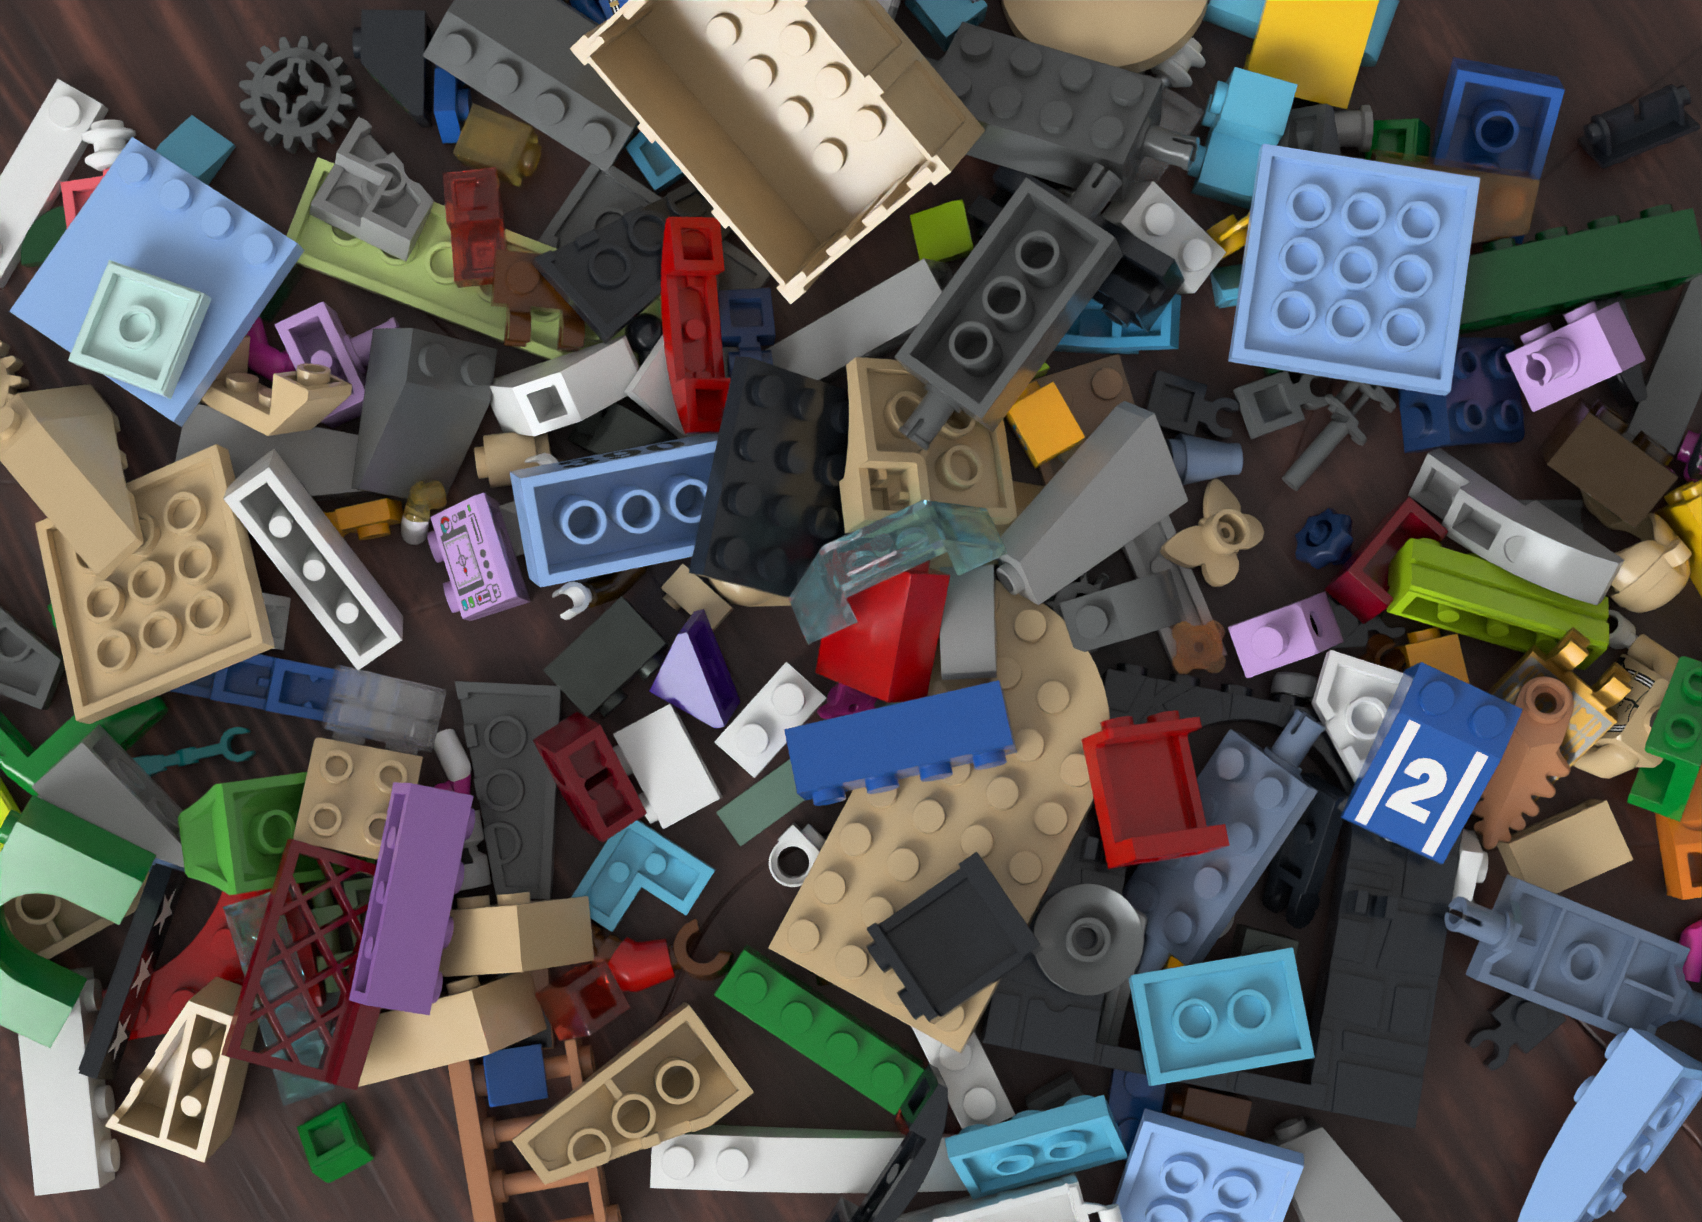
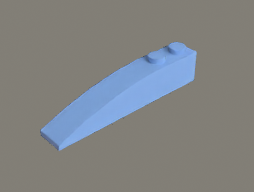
M1629 1028L1627 1033H1619L1608 1045L1604 1057L1608 1060L1597 1076L1592 1075L1588 1077L1576 1091L1574 1101L1577 1104L1568 1115L1544 1158L1517 1222H1592L1594 1219L1605 1215L1609 1210L1615 1212L1627 1197L1622 1192L1623 1183L1638 1168L1647 1173L1701 1099L1702 1063L1648 1031Z

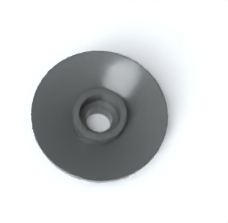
M1078 884L1059 891L1042 907L1033 930V934L1044 948L1035 956L1045 975L1062 989L1079 995H1099L1119 987L1133 974L1143 953L1144 934L1136 910L1121 894L1102 885ZM1083 928H1092L1096 933V942L1090 948H1081L1077 944V933Z

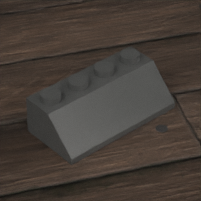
M454 0L423 54V57L605 172H608L620 158L637 126L640 124L637 118L589 63L584 66L570 50L584 34L600 24L562 0Z

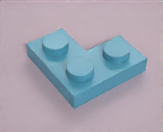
M637 820L607 840L572 897L588 896L590 918L613 932L641 888H644L679 912L687 915L716 869L642 821Z

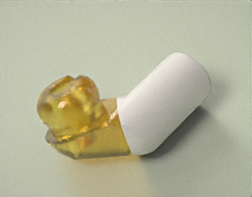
M421 480L410 488L401 521V536L404 541L411 545H418L426 539L430 510L442 509L447 503L444 486L440 481L434 480L424 484Z

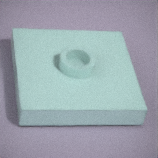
M109 260L68 361L171 399L212 298L200 291Z

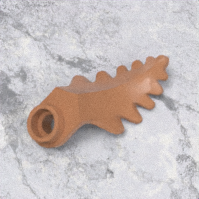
M1543 676L1531 679L1522 687L1517 696L1515 706L1522 708V713L1503 757L1481 795L1483 800L1477 802L1472 811L1473 815L1483 819L1476 822L1473 828L1482 835L1481 843L1485 849L1495 848L1500 841H1511L1512 836L1509 828L1523 831L1526 823L1521 813L1532 817L1538 815L1540 807L1531 796L1552 798L1556 793V789L1547 779L1548 775L1565 777L1570 773L1571 768L1561 754L1559 747L1563 742L1573 713L1574 700L1568 687L1555 678ZM1538 698L1550 700L1554 707L1553 712H1540L1535 706V700Z

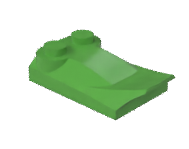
M307 772L215 784L202 798L180 812L178 824L185 874L189 878L210 884L228 895L273 888L287 839H293ZM340 853L375 864V859ZM299 854L293 873L297 884L326 879L316 859ZM330 864L335 874L346 869Z

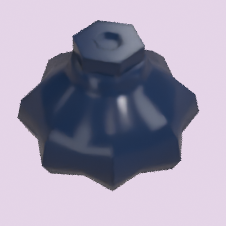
M1327 508L1319 515L1309 516L1304 527L1295 535L1297 541L1296 559L1303 563H1309L1316 569H1321L1331 563L1333 565H1344L1352 556L1351 545L1354 540L1351 533L1353 524L1351 517L1345 514H1338L1333 508Z

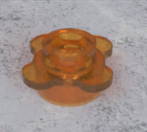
M1211 620L1205 625H1191L1189 622L1183 621L1173 627L1171 635L1176 640L1177 654L1172 659V665L1177 672L1188 674L1192 669H1206L1209 673H1218L1224 668L1226 659L1222 655L1223 644L1221 639L1225 635V630L1219 622ZM1196 642H1200L1203 644V650L1201 652H1196L1194 650V644Z

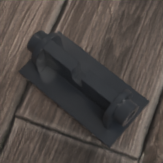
M1669 84L1658 91L1638 98L1639 114L1634 115V107L1629 102L1602 114H1596L1591 117L1590 123L1583 126L1585 136L1578 138L1577 142L1602 169H1605L1700 129V124L1684 110V107L1691 103L1688 89L1684 85L1676 87L1673 84Z

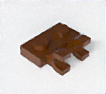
M497 249L494 253L491 306L507 308L504 345L526 347V343H529L531 338L530 310L560 313L557 351L575 352L579 348H583L585 321L533 266V259L541 254Z

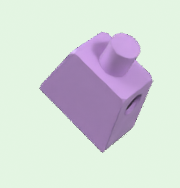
M1326 591L1228 627L1246 678L1313 656L1344 642ZM1310 615L1317 626L1318 636L1311 625Z

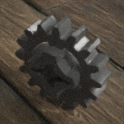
M301 36L298 47L293 48L286 37H281L279 40L280 51L275 53L265 45L262 46L260 50L265 60L261 65L252 61H248L246 64L248 69L254 74L253 80L239 82V87L245 93L251 95V98L245 99L240 103L241 109L246 114L255 115L249 121V126L256 133L266 130L264 140L272 147L278 145L283 138L284 148L292 154L296 153L299 142H303L311 153L317 152V139L324 137L326 141L333 145L337 141L332 129L336 125L348 129L351 125L342 115L343 111L357 109V102L351 96L345 94V92L357 87L356 82L350 75H342L348 68L347 64L341 56L331 60L333 51L324 42L314 51L313 43L307 36ZM315 66L327 73L331 88L326 87L323 83H316L318 74L315 71ZM301 86H303L308 91L307 96H298L296 104H294L289 99L290 94H299ZM266 102L280 107L279 117L282 119L281 124L271 118ZM321 114H323V115L321 116V118H319V119H318L317 121H315L314 123L310 124V122H312V121H313L314 119H316L318 116H320Z

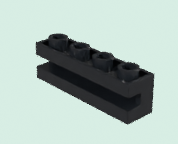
M1000 165L992 176L998 187L995 194L990 200L979 194L967 212L978 227V231L975 234L981 240L1026 177L1061 201L1068 202L1070 198L1027 173ZM1098 215L1094 223L1116 238L1123 256L1092 299L1103 305L1101 311L1116 324L1128 328L1133 323L1148 332L1185 279L1174 258Z

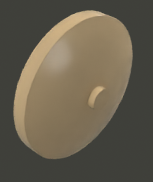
M1001 0L1006 20L1016 38L1140 73L1166 61L1185 46L1200 26L1209 0Z

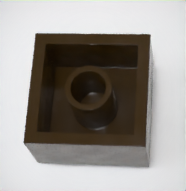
M1580 397L1543 442L1540 450L1548 466L1636 529L1677 480L1678 476L1669 465L1673 457L1666 452L1667 448L1643 430L1636 437L1627 432L1626 429L1629 425L1622 420L1624 417L1602 400L1597 399L1593 405H1590Z

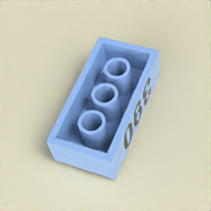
M719 433L702 434L510 471L529 579L541 588L692 557Z

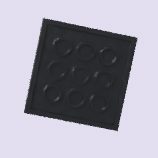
M735 357L689 573L827 608L838 548L860 549L862 541L876 542L878 535L845 533L839 481L844 478L849 431L848 390L751 357Z

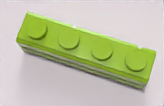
M1410 538L1391 559L1388 566V586L1390 588L1387 593L1393 597L1392 603L1387 608L1388 613L1526 653L1533 645H1536L1546 655L1574 627L1590 640V644L1585 648L1589 651L1588 656L1575 667L1581 670H1586L1607 650L1610 644L1609 623H1606L1609 618L1608 597L1606 596L1598 605L1570 598L1516 576L1475 553L1464 554L1442 547L1438 541L1429 538Z

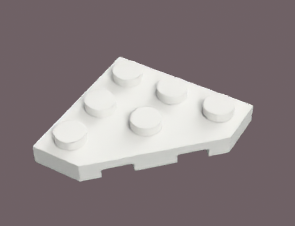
M1330 650L1326 653L1311 704L1322 724L1326 727L1325 730L1351 778L1356 783L1403 673Z

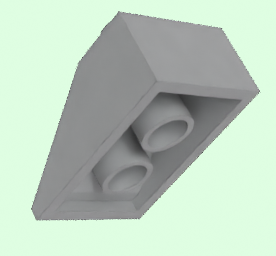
M100 724L59 759L32 786L39 794L37 797L156 854L155 858L184 868L178 816L183 810Z

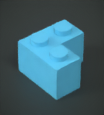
M1234 67L1226 83L1217 81L1213 94H1210L1201 122V125L1210 127L1205 146L1199 145L1196 159L1192 162V168L1187 171V175L1196 177L1191 193L1251 210L1259 149L1262 144L1277 145L1283 137L1298 84Z

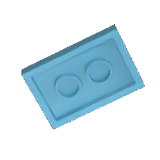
M1293 948L1134 974L1129 977L1149 1086L1315 1058Z
M1090 1095L1077 1096L1068 1100L1061 1107L1042 1112L1039 1110L1022 1111L1014 1115L1009 1121L991 1126L985 1124L971 1125L962 1129L958 1135L945 1138L948 1158L973 1199L1128 1158L1123 1136L1104 1095L1097 1097Z

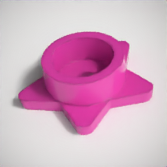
M838 683L828 693L827 704L820 707L817 713L821 718L832 719L876 708L874 704L878 698Z

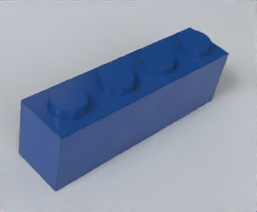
M999 680L784 729L797 794L805 801L813 799L815 806L841 802L846 799V791L866 787L868 794L891 791L900 787L899 779L920 775L922 782L944 779L953 775L952 767L973 763L976 770L997 767L1007 763L1006 755L1017 753L1004 691Z

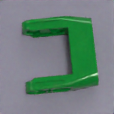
M50 603L47 608L52 615L53 626L57 629L52 603ZM159 695L91 724L76 721L75 715H73L38 749H35L0 711V768L30 795L38 796L39 794L32 786L99 724L127 751L164 717L168 707Z

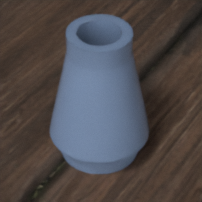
M1181 433L1177 434L1175 439H1165L1182 485L1226 475H1239L1242 471L1243 452L1239 443H1224Z

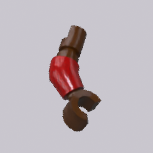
M697 919L686 923L678 931L674 944L668 945L667 939L638 942L630 937L622 940L614 934H610L606 938L602 935L603 928L591 921L594 961L591 967L603 974V982L623 991L639 992L676 977L675 971L683 969L691 978L700 981H713L724 976L733 963V952L720 950L715 959L708 963H697L689 957L691 943L695 938L702 935Z

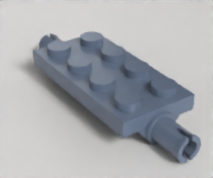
M1296 708L1294 715L1272 748L1266 746L1264 749L1241 733L1232 729L1228 731L1198 776L1197 783L1206 825L1225 824L1230 846L1202 855L1139 864L1122 891V896L1129 901L1133 908L1145 914L1148 920L1144 935L1143 953L1135 974L1161 970L1171 955L1176 957L1185 966L1203 962L1318 792L1301 778L1300 773L1302 769L1299 765L1321 732H1324L1326 729L1321 722H1316L1314 717Z
M1508 874L1492 910L1460 896L1454 898L1448 906L1462 912L1467 917L1463 919L1446 912V928L1479 940L1466 972L1467 976L1616 1035L1621 1032L1627 1033L1629 1028L1648 1031L1655 1035L1658 1027L1669 1021L1675 1022L1678 1020H1683L1702 1028V993L1691 990L1690 985L1685 980L1682 969L1690 951V948Z

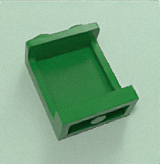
M1686 656L1680 657L1645 744V751L1647 753L1661 757L1663 760L1655 768H1639L1627 803L1679 822L1702 766V662Z

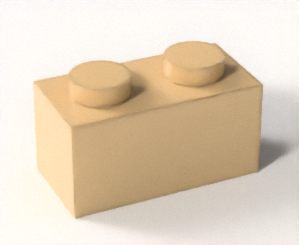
M682 564L661 587L667 593L663 599L676 611L682 607L690 615L694 611L704 609L714 632L733 611V608L698 576L689 573L690 569Z

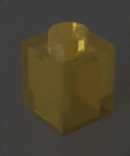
M473 103L453 153L461 164L519 187L524 174L529 176L533 174L538 164L542 147L537 145L538 137L532 126Z

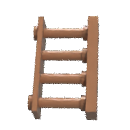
M581 1033L570 1034L564 1041L566 1054L544 1058L546 1079L570 1076L572 1089L574 1090L596 1072L591 1044L583 1046ZM477 1057L448 1065L474 1222H505L502 1203L508 1202L509 1196L585 1182L589 1183L594 1214L549 1222H622L619 1205H610L603 1165L546 1185L534 1170L505 1174L504 1169L496 1170L493 1149H498L501 1142L512 1141L514 1137L544 1113L497 1121L495 1116L487 1117L484 1096H488L484 1063L479 1064Z

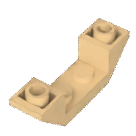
M245 335L202 397L201 403L267 436L312 430L351 395L352 384L331 375V369L326 366L305 363L298 365L297 371L274 373L272 389L260 384L258 377L247 374L250 336Z

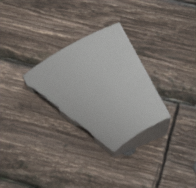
M358 117L336 153L333 168L311 202L309 214L406 262L424 228L434 200L420 183L408 178L404 171V164L394 152L388 155L370 134L372 126L366 120Z

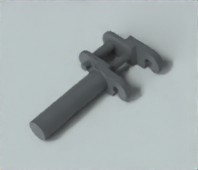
M1349 381L1336 397L1330 394L1326 395L1325 400L1330 405L1328 410L1334 413L1331 416L1332 420L1282 476V480L1290 488L1298 491L1347 434L1352 435L1350 438L1360 446H1363L1368 441L1366 436L1357 427L1359 421L1354 415L1369 398L1380 401L1379 405L1390 413L1397 407L1381 386ZM1358 388L1362 395L1348 409L1344 403Z

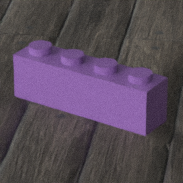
M393 782L349 997L350 1001L367 1006L430 1015L432 1003L437 1002L442 990L443 976L441 971H439L442 951L448 947L453 935L454 922L450 916L453 896L459 892L464 880V864L460 862L464 841L470 838L475 825V811L471 808L472 795L413 783Z

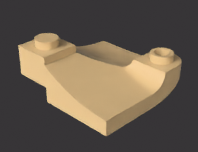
M855 357L846 364L849 399L848 448L844 478L839 481L845 533L893 535L898 531L928 527L983 524L1007 525L1017 519L1008 444L1003 420L992 432L964 411L960 413L954 411L926 451L899 431V428L905 424L928 391L924 388L926 384L907 372L897 360Z

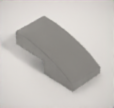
M994 565L940 567L941 572L950 575L940 627L942 680L997 678Z

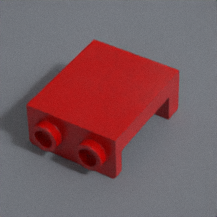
M1174 710L1146 717L1147 723L1135 725L1132 716L1117 717L1100 722V732L1081 739L1108 869L1202 855L1230 846L1225 824L1206 825L1188 741V734L1202 728L1200 717L1180 719L1179 711Z

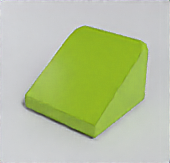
M963 199L950 201L910 215L919 260L925 258L939 262H948L966 258L974 249Z

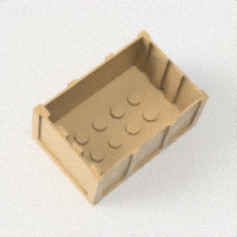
M629 0L611 18L584 34L570 48L584 66L589 63L637 118L640 122L637 126L651 144L656 141L713 206L714 209L711 213L725 229L730 226L779 283L776 288L790 304L803 295L831 263L930 181L935 186L947 176L985 131L982 125L877 0Z

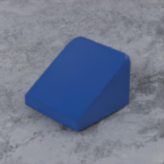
M542 1044L498 1050L483 1056L490 1107L549 1098Z

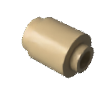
M514 432L484 435V446L474 447L478 478H489L491 488L512 485L510 471L541 466L536 462L525 463L528 457L542 453L551 454L548 432L537 436L519 435Z

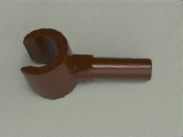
M1386 634L1373 635L1366 645L1367 653L1359 657L1361 660L1396 671L1405 662V656L1399 649L1391 650L1388 654L1381 656L1384 651L1390 649L1395 644L1390 636Z

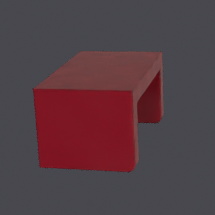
M1408 497L1383 517L1324 590L1358 620L1366 624L1387 609L1393 601V597L1387 593L1390 588L1388 586V566L1391 559L1410 538H1429L1440 543L1448 534V531L1414 500Z

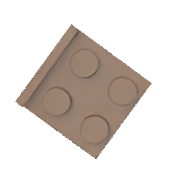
M1119 354L1031 380L1030 383L1037 381L1041 388L1054 381L1085 436V439L1079 445L1038 467L1044 486L1049 483L1117 405L1123 401L1135 405Z

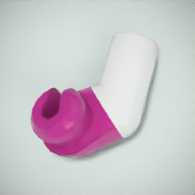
M445 729L438 732L431 738L430 742L446 773L448 781L439 783L434 788L471 795V763L455 730Z

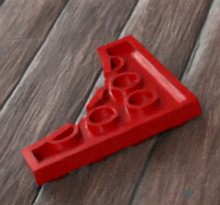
M304 883L297 884L301 893H304ZM272 888L228 895L222 891L213 913L195 939L178 956L153 971L129 1040L166 1034L187 1002L215 977L241 986L243 985ZM289 890L284 903L293 899ZM298 907L280 916L276 930L285 947L310 933ZM315 941L290 955L303 981L318 973L316 956L318 954ZM273 944L271 945L268 957L276 953ZM281 960L263 971L260 985L268 1001L294 987ZM323 980L307 989L316 1007L325 1004L327 1000ZM108 986L102 991L103 1000ZM299 995L273 1010L275 1014L306 1008Z

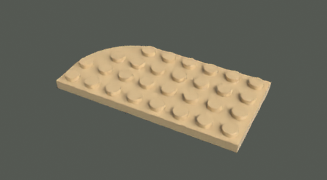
M995 580L997 678L942 680L939 633L927 697L999 680L1004 691L1017 753L1006 755L1007 763L993 768L976 770L973 763L952 767L953 775L940 780L922 782L920 775L899 779L900 787L887 792L868 794L866 787L853 790L768 947L959 1053H963L1001 979L936 1024L929 1023L924 1015L915 1020L897 994L905 986L893 968L884 973L869 953L866 945L872 942L873 938L866 928L875 922L878 924L883 922L960 869L958 864L976 851L1029 926L1094 803L1081 739L1100 732V722L1110 719L1104 685L1096 664L1088 651L1083 652L1073 648L1065 621L1043 603L1037 605L1019 593L1017 595L1010 594L1002 583Z

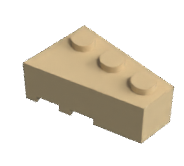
M530 892L497 895L498 904L490 905L489 895L456 898L457 908H451L450 916L454 922L453 935L448 947L442 951L439 971H441L443 977L515 973L594 961L589 897L531 901Z
M531 971L508 973L480 982L478 975L449 982L446 984L447 991L441 992L437 1002L432 1003L430 1015L381 1008L358 1086L489 1055L546 1030L547 1026Z
M215 977L187 1002L155 1050V1055L143 1073L137 1077L130 1088L131 1091L119 1109L111 1116L105 1127L204 1163L232 1134L249 1062L221 1055L242 989L241 985ZM256 997L251 1011L260 1007ZM260 1017L247 1024L240 1048L252 1051Z

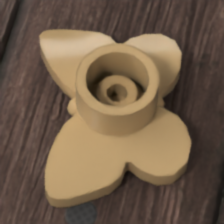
M1214 478L1208 482L1203 499L1204 518L1199 520L1198 526L1186 528L1169 538L1161 546L1160 553L1165 559L1184 568L1193 569L1201 566L1205 581L1212 587H1222L1235 579L1239 571V561L1236 554H1238L1239 550H1247L1256 546L1263 539L1264 529L1261 522L1255 517L1241 513V505L1235 495L1222 481Z

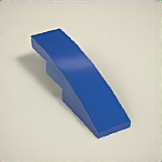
M258 654L171 691L280 714L372 730L382 678Z

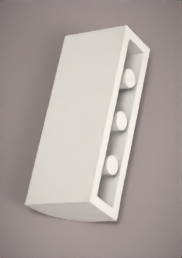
M275 449L256 461L231 483L223 498L357 670H360L402 641L403 615Z

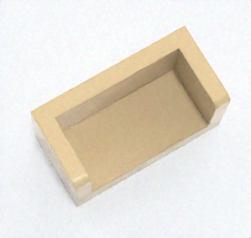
M1589 799L1528 826L1523 831L1511 834L1512 839L1509 842L1500 841L1497 844L1511 876L1555 894L1633 860L1607 800Z

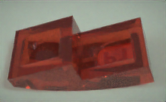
M496 167L443 173L446 223L451 231L454 281L458 288L492 284L494 253L497 249L508 250L498 171Z

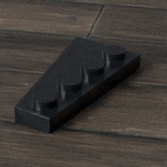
M689 182L669 192L666 197L645 207L640 206L598 230L593 229L576 237L573 242L553 252L550 250L535 257L532 264L606 344L661 296V263L666 219L669 217L715 218L711 213L714 208L694 184ZM721 225L723 242L734 233L730 226L725 229Z

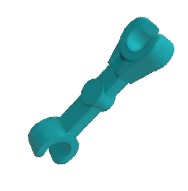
M233 727L222 735L218 744L197 749L196 747L175 751V754L168 756L145 755L133 759L150 777H153L155 774L166 771L167 767L178 765V767L199 763L200 759L221 754L231 761H248L255 756L256 751H247L240 755L232 751L231 741L236 735L251 733V730L246 727Z

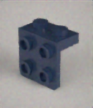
M1458 337L1451 391L1446 396L1398 389L1405 453H1421L1454 445L1506 444L1523 440L1525 430L1520 386L1506 357V354L1515 351V345L1510 338Z

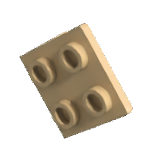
M316 738L312 748L293 839L334 852L378 859L393 782L418 784L423 757L325 738Z

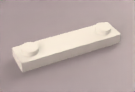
M59 79L55 82L0 175V288L4 289L21 260L22 244L28 230L40 216L50 211L61 192V182L68 180L89 143L84 142L81 135L91 130L92 123L103 120L109 110L100 102Z

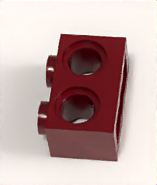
M575 712L533 739L538 752L579 827L602 843L647 814L601 725L579 712Z

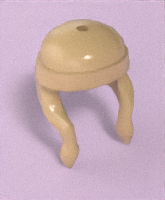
M1581 490L1586 508L1602 524L1613 530L1627 531L1642 540V542L1615 553L1624 559V562L1611 584L1612 587L1609 590L1608 596L1619 607H1624L1628 611L1644 613L1665 605L1679 594L1687 584L1691 573L1689 557L1692 555V552L1667 522L1660 516L1649 512L1635 529Z

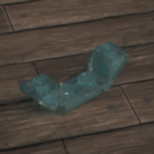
M921 500L823 545L789 597L806 642L811 644L858 622L848 600L849 596L947 552L957 576L1008 554L987 509Z
M271 892L223 907L244 977L246 976ZM283 914L280 916L276 930L285 947L294 942ZM273 944L271 945L268 957L276 953ZM294 952L290 957L304 981L305 978L297 952ZM281 960L263 971L260 985L268 1001L294 987ZM299 995L273 1009L286 1035L311 1021ZM256 997L253 1003L254 1010L260 1007ZM265 1015L257 1018L265 1046L268 1047L278 1041ZM315 1029L294 1041L291 1045L302 1065L318 1068L325 1045ZM282 1049L271 1055L272 1057L288 1061ZM272 1069L283 1106L335 1089L334 1084Z

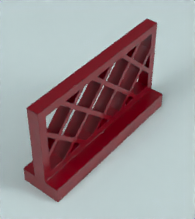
M287 839L221 1055L357 1090L381 1008L349 1000L369 899L352 908L340 882L357 872L374 877L376 864L298 840ZM299 854L316 859L326 878L325 881L304 893H301L293 877ZM330 864L346 869L335 874ZM331 888L344 914L319 928L306 901ZM289 890L293 899L284 903ZM298 907L310 933L285 947L276 928L281 915ZM365 912L360 924L357 916ZM348 922L356 937V943L352 953L336 961L323 935ZM315 941L328 967L303 981L290 955ZM273 944L276 953L268 957L271 945ZM281 960L294 987L268 1001L260 985L261 977L266 968ZM348 966L346 976L344 977L341 969ZM332 975L341 992L337 1006L320 1015L307 989ZM299 995L311 1021L286 1035L273 1009ZM256 997L260 1007L251 1011ZM265 1015L278 1041L258 1053L240 1048L247 1024ZM333 1019L328 1031L325 1023ZM315 1029L325 1045L318 1068L302 1065L291 1043ZM282 1049L288 1061L272 1057L271 1055Z

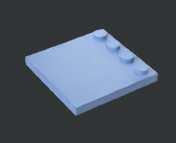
M131 137L9 312L71 353L109 260L205 293L212 300L171 399L106 376L182 427L300 258L304 249L286 235L134 137Z
M1262 144L1258 155L1228 362L1446 396L1451 391L1480 178Z

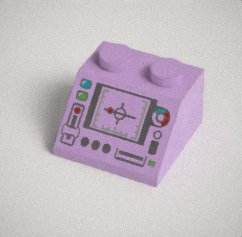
M485 493L472 496L430 517L434 531L427 533L428 542L437 563L445 562L450 581L443 583L448 605L452 613L460 611L462 619L468 621L530 602L517 557L515 556L499 508L500 504Z

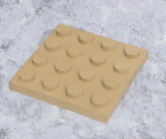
M215 444L126 483L127 490L135 498L144 543L104 580H101L94 574L48 518L35 523L76 721L86 724L94 723L275 647L247 528L223 499L227 488L235 480L228 449Z

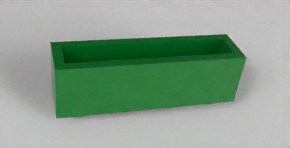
M747 944L714 994V996L893 1115H896L925 1070L922 1060Z

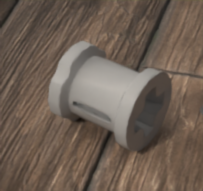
M1360 105L1358 110H1334L1339 146L1357 147L1359 153L1369 152L1373 137V112L1371 106Z

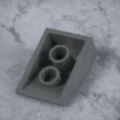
M416 328L373 329L351 489L443 505L490 404L492 393L490 385L493 384L497 349Z

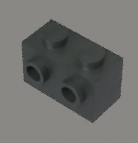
M621 596L543 671L586 717H594L600 712L606 718L627 699L628 695L622 690L637 675L643 681L647 680L662 666L666 658L662 652L669 644L632 604Z

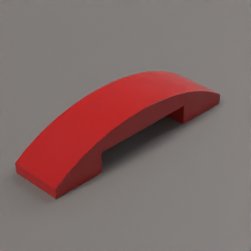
M669 217L665 222L663 237L661 313L664 348L671 390L685 434L719 433L731 378H725L716 275L725 271L721 224L716 218Z

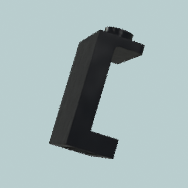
M977 851L958 864L960 869L883 922L879 924L875 922L866 928L873 938V941L866 945L869 953L884 973L893 968L905 986L897 994L915 1020L924 1015L929 1023L936 1024L1044 949Z

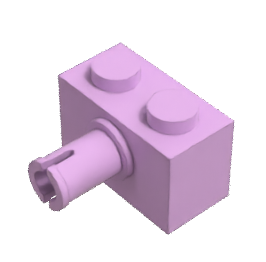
M1594 301L1565 314L1564 317L1568 325L1554 331L1549 322L1520 336L1524 346L1506 354V357L1532 412L1646 360L1619 302L1601 310H1598Z
M321 302L274 324L296 371L297 366L300 364H319L330 368L331 375L352 384L351 395L321 422L331 428H335L361 416L367 377L365 373L367 372L366 366H368L373 329L400 328L396 319L392 317L389 321L352 338L350 334H346L336 311L325 302Z

